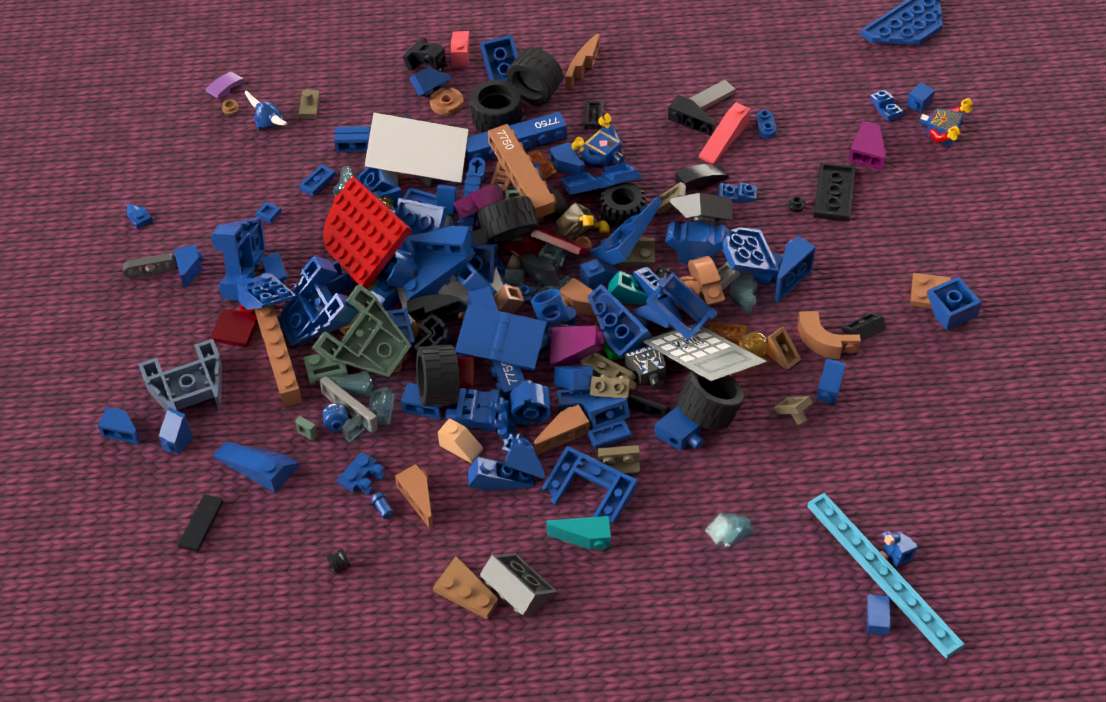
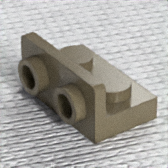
M640 238L628 258L618 263V266L655 267V238Z
M639 445L599 448L598 461L624 474L639 473Z

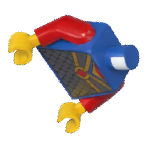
M967 98L961 102V105L953 109H935L932 117L922 114L919 124L928 127L927 137L933 139L936 143H943L952 147L958 137L957 135L961 134L960 128L964 116L963 112H970L973 103Z

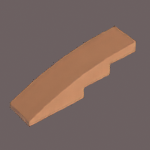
M600 34L594 35L574 57L565 75V88L572 89L575 79H582L585 69L593 68L600 47Z

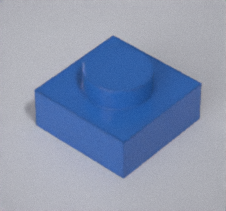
M265 202L256 212V217H261L263 221L272 224L282 213L281 208Z

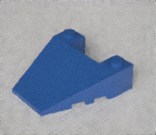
M261 217L221 224L212 232L211 241L214 243V249L216 251H223L226 275L219 283V291L224 300L239 301L237 282L244 281L246 278H255L256 273L253 272L256 266H260L266 250Z
M422 234L408 236L399 249L410 252L418 266L416 271L418 275L403 285L408 299L427 295H439L438 291L445 284L448 285L451 282L450 278L455 272H460L473 258L475 253L472 246L467 256L415 253L410 239Z
M315 255L302 269L301 275L303 276L299 284H295L293 288L296 298L287 300L278 319L279 325L292 347H297L318 338L323 332L330 333L350 324L360 312L346 302L348 296L338 293L332 296L328 290L327 285L337 274L330 260Z

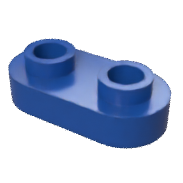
M768 110L757 112L756 125L760 137L764 139L773 138L776 135V124L773 114Z

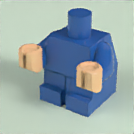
M889 531L884 532L882 536L886 542L884 545L886 553L880 551L882 556L886 560L892 558L893 564L896 567L912 561L918 546L911 538L900 532L891 534Z

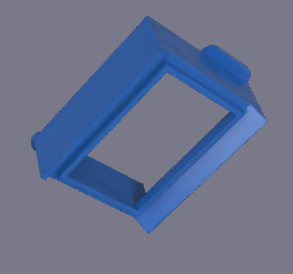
M673 272L667 278L662 277L657 282L658 288L646 300L658 314L687 340L697 332L708 318L712 320L717 314L714 308H710ZM662 290L697 322L691 330L655 298Z

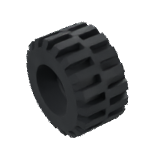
M627 182L604 188L600 198L603 221L607 222L611 227L615 226V228H618L631 216L639 215L641 213L640 209L645 206L646 197L644 191L640 190L638 185L634 186V183L629 184Z

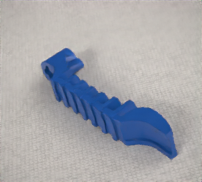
M477 157L470 161L462 198L482 188L481 184H483L484 178L487 175L485 161L482 158ZM478 212L464 219H461L459 215L458 226L469 227L470 232L475 231L474 223L477 221L476 214Z

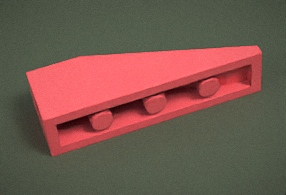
M735 102L701 151L699 158L715 164L749 125L751 109Z

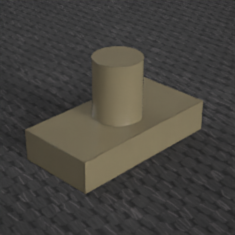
M302 90L299 119H316L320 98L319 90Z
M680 182L658 196L662 203L656 213L660 215L671 207L679 211L670 202V199L685 196L686 185Z
M809 396L787 397L776 405L774 410L776 414H791L798 425L807 420L803 410L813 402Z

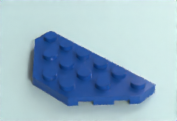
M906 0L861 29L860 35L871 43L920 45L942 30L940 0Z

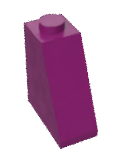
M863 121L852 144L849 161L883 170L886 154L880 125Z
M597 326L552 327L550 365L553 368L554 366H568L600 351L601 344L604 342L603 332Z

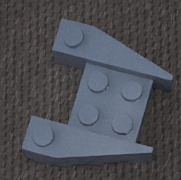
M213 339L195 344L199 360L162 372L157 358L138 364L148 392L166 412L169 407L177 411L214 398L218 410L221 409L222 364Z

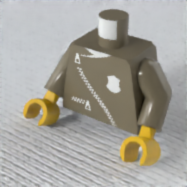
M574 203L556 221L559 229L555 233L576 239L588 229L596 230V228H599V233H609L610 230L607 222L600 221L597 223L598 221L587 207Z

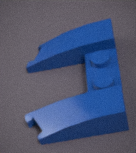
M566 446L544 483L542 490L550 492L553 497L550 500L556 506L576 476H581L608 490L593 517L609 516L610 524L613 525L634 495L639 484L637 479Z

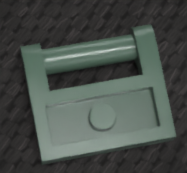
M319 353L303 357L310 386L315 385L316 382H319L325 376L329 379L340 376L342 378L348 377L345 364L328 360Z

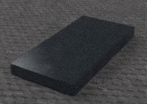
M820 162L813 218L850 221L856 166Z

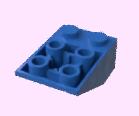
M264 273L261 276L246 278L244 281L237 282L238 300L246 310L263 308L296 298V295L271 273Z

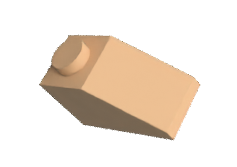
M450 418L438 431L439 445L470 463H473L483 451V447L469 430Z

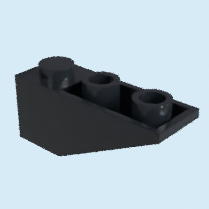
M677 95L669 105L668 120L712 136L715 131V122L693 100Z

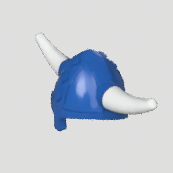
M245 91V95L256 109L254 121L258 130H261V127L287 124L286 121H283L281 112L274 103L269 101L261 103L248 91Z

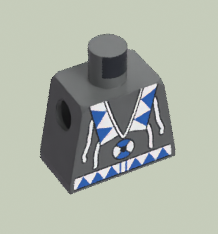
M651 346L625 353V366L635 374L639 385L643 386L651 383L654 389L662 387V379L666 378V364L663 353Z

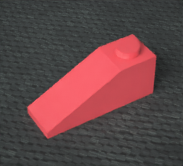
M458 31L452 34V67H469V31Z

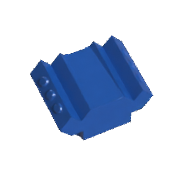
M674 221L667 227L665 243L678 252L679 263L688 264L689 260L709 256L714 260V254L723 250V242L729 234V229L724 225L715 228L710 223L686 222L680 225Z

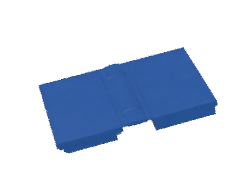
M628 163L605 167L603 176L593 177L586 172L560 178V185L572 195L640 179L643 176Z
M468 305L455 352L501 361L504 365L534 371L547 321Z

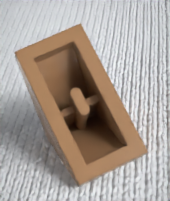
M784 326L768 337L766 354L783 368L789 369L801 360Z

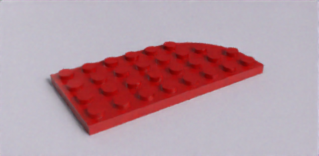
M352 176L345 183L342 191L334 197V203L324 225L323 241L326 250L336 261H340L339 264L358 284L368 289L412 232V229L357 178Z

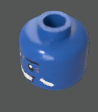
M332 403L324 408L323 422L326 429L332 432H340L348 426V410L343 404Z

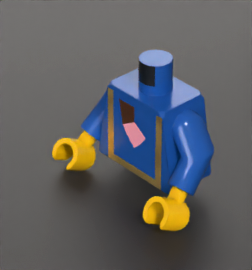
M608 113L604 115L606 121L602 116L599 118V124L605 126L606 129L601 128L585 143L581 137H577L571 145L572 149L580 151L579 154L582 156V159L588 164L599 165L604 168L608 167L613 161L622 164L625 159V155L621 154V141L614 127L609 124L611 116Z

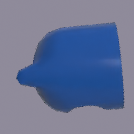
M558 289L543 291L531 299L537 319L547 321L545 331L548 330L549 326L557 325L562 321L565 323L569 322L570 317Z

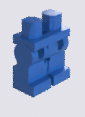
M460 388L457 403L448 404L449 406L457 407V409H446V422L450 418L467 429L479 428V431L496 432V428L489 425V417L492 416L498 420L499 412H494L490 409V400H493L494 403H499L500 391L492 389L491 392H479L473 389L466 390L465 388Z

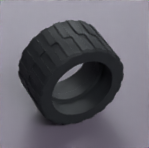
M534 47L523 50L506 72L507 82L514 84L520 90L522 100L530 104L540 105L546 103L563 82V71L560 64L548 52Z
M491 80L478 85L471 93L472 123L480 132L484 133L506 124L510 126L522 122V97L520 90L514 84L502 80ZM492 106H504V107H505V108L497 109V110L487 109V108L492 107Z
M517 196L501 200L482 208L478 212L485 240L490 244L520 238L539 227L531 199L528 196Z
M452 345L419 347L416 358V370L421 404L423 406L456 404L459 396V369L455 348Z
M692 370L678 395L677 403L682 413L690 421L707 429L721 430L727 428L732 423L745 396L741 385L730 375L710 381Z

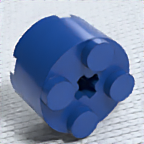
M398 249L376 277L377 282L397 288H404L403 285L408 283L413 273L417 271L418 266L414 262L413 255L410 252Z
M526 380L510 393L511 414L516 423L531 426V422L541 424L550 418L551 406L548 387Z

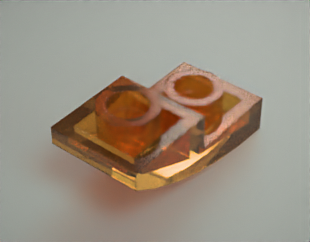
M539 150L527 154L530 156L532 164L535 161L538 162L542 180L557 174L553 164L549 159H545Z

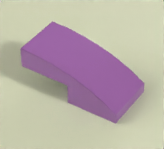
M233 72L226 73L213 81L206 88V92L216 98L229 95L230 88L242 85L243 78Z

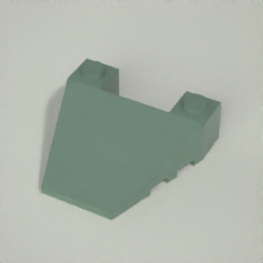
M359 284L352 291L346 302L361 313L341 341H338L329 333L323 332L312 349L328 360L389 377L411 347V344L390 318V315L380 304L378 298Z

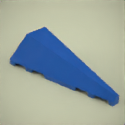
M653 198L647 207L644 206L640 209L641 213L639 215L631 216L614 230L607 240H602L601 246L591 249L589 251L590 254L612 265L625 261L662 203L660 198Z

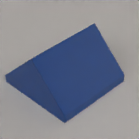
M670 297L658 300L682 322L676 303ZM649 304L636 309L634 312L665 328L673 327Z

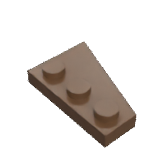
M456 556L433 587L435 593L485 619L489 618L499 603L498 598Z

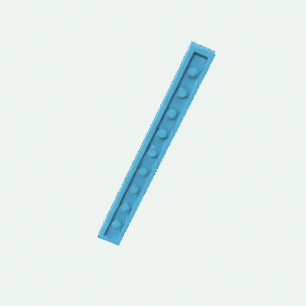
M825 493L808 502L807 507L946 659L963 648L964 643Z

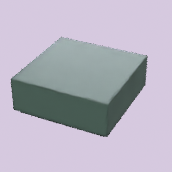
M301 416L295 420L298 433L314 441L318 436L315 424Z

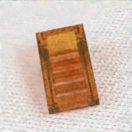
M711 322L708 330L714 332V329L718 330L717 335L743 348L748 334V326Z

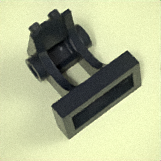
M420 38L402 56L409 71H413L422 61L427 66H431L434 70L440 72L448 66L445 48L440 44L428 43L426 38Z

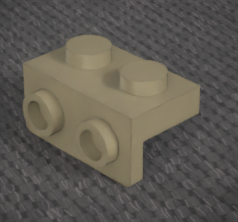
M603 374L600 377L592 376L590 395L593 397L628 399L629 391H635L636 383L627 376H619L618 378H612L610 375Z

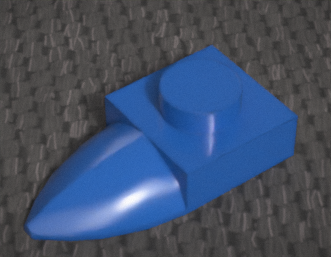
M127 205V216L137 229L153 222L152 216L144 206Z

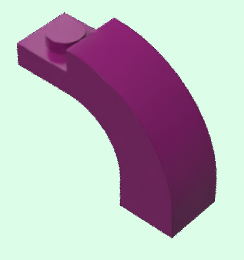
M494 183L454 202V206L461 219H464L479 212L488 205L505 200V196L498 183Z

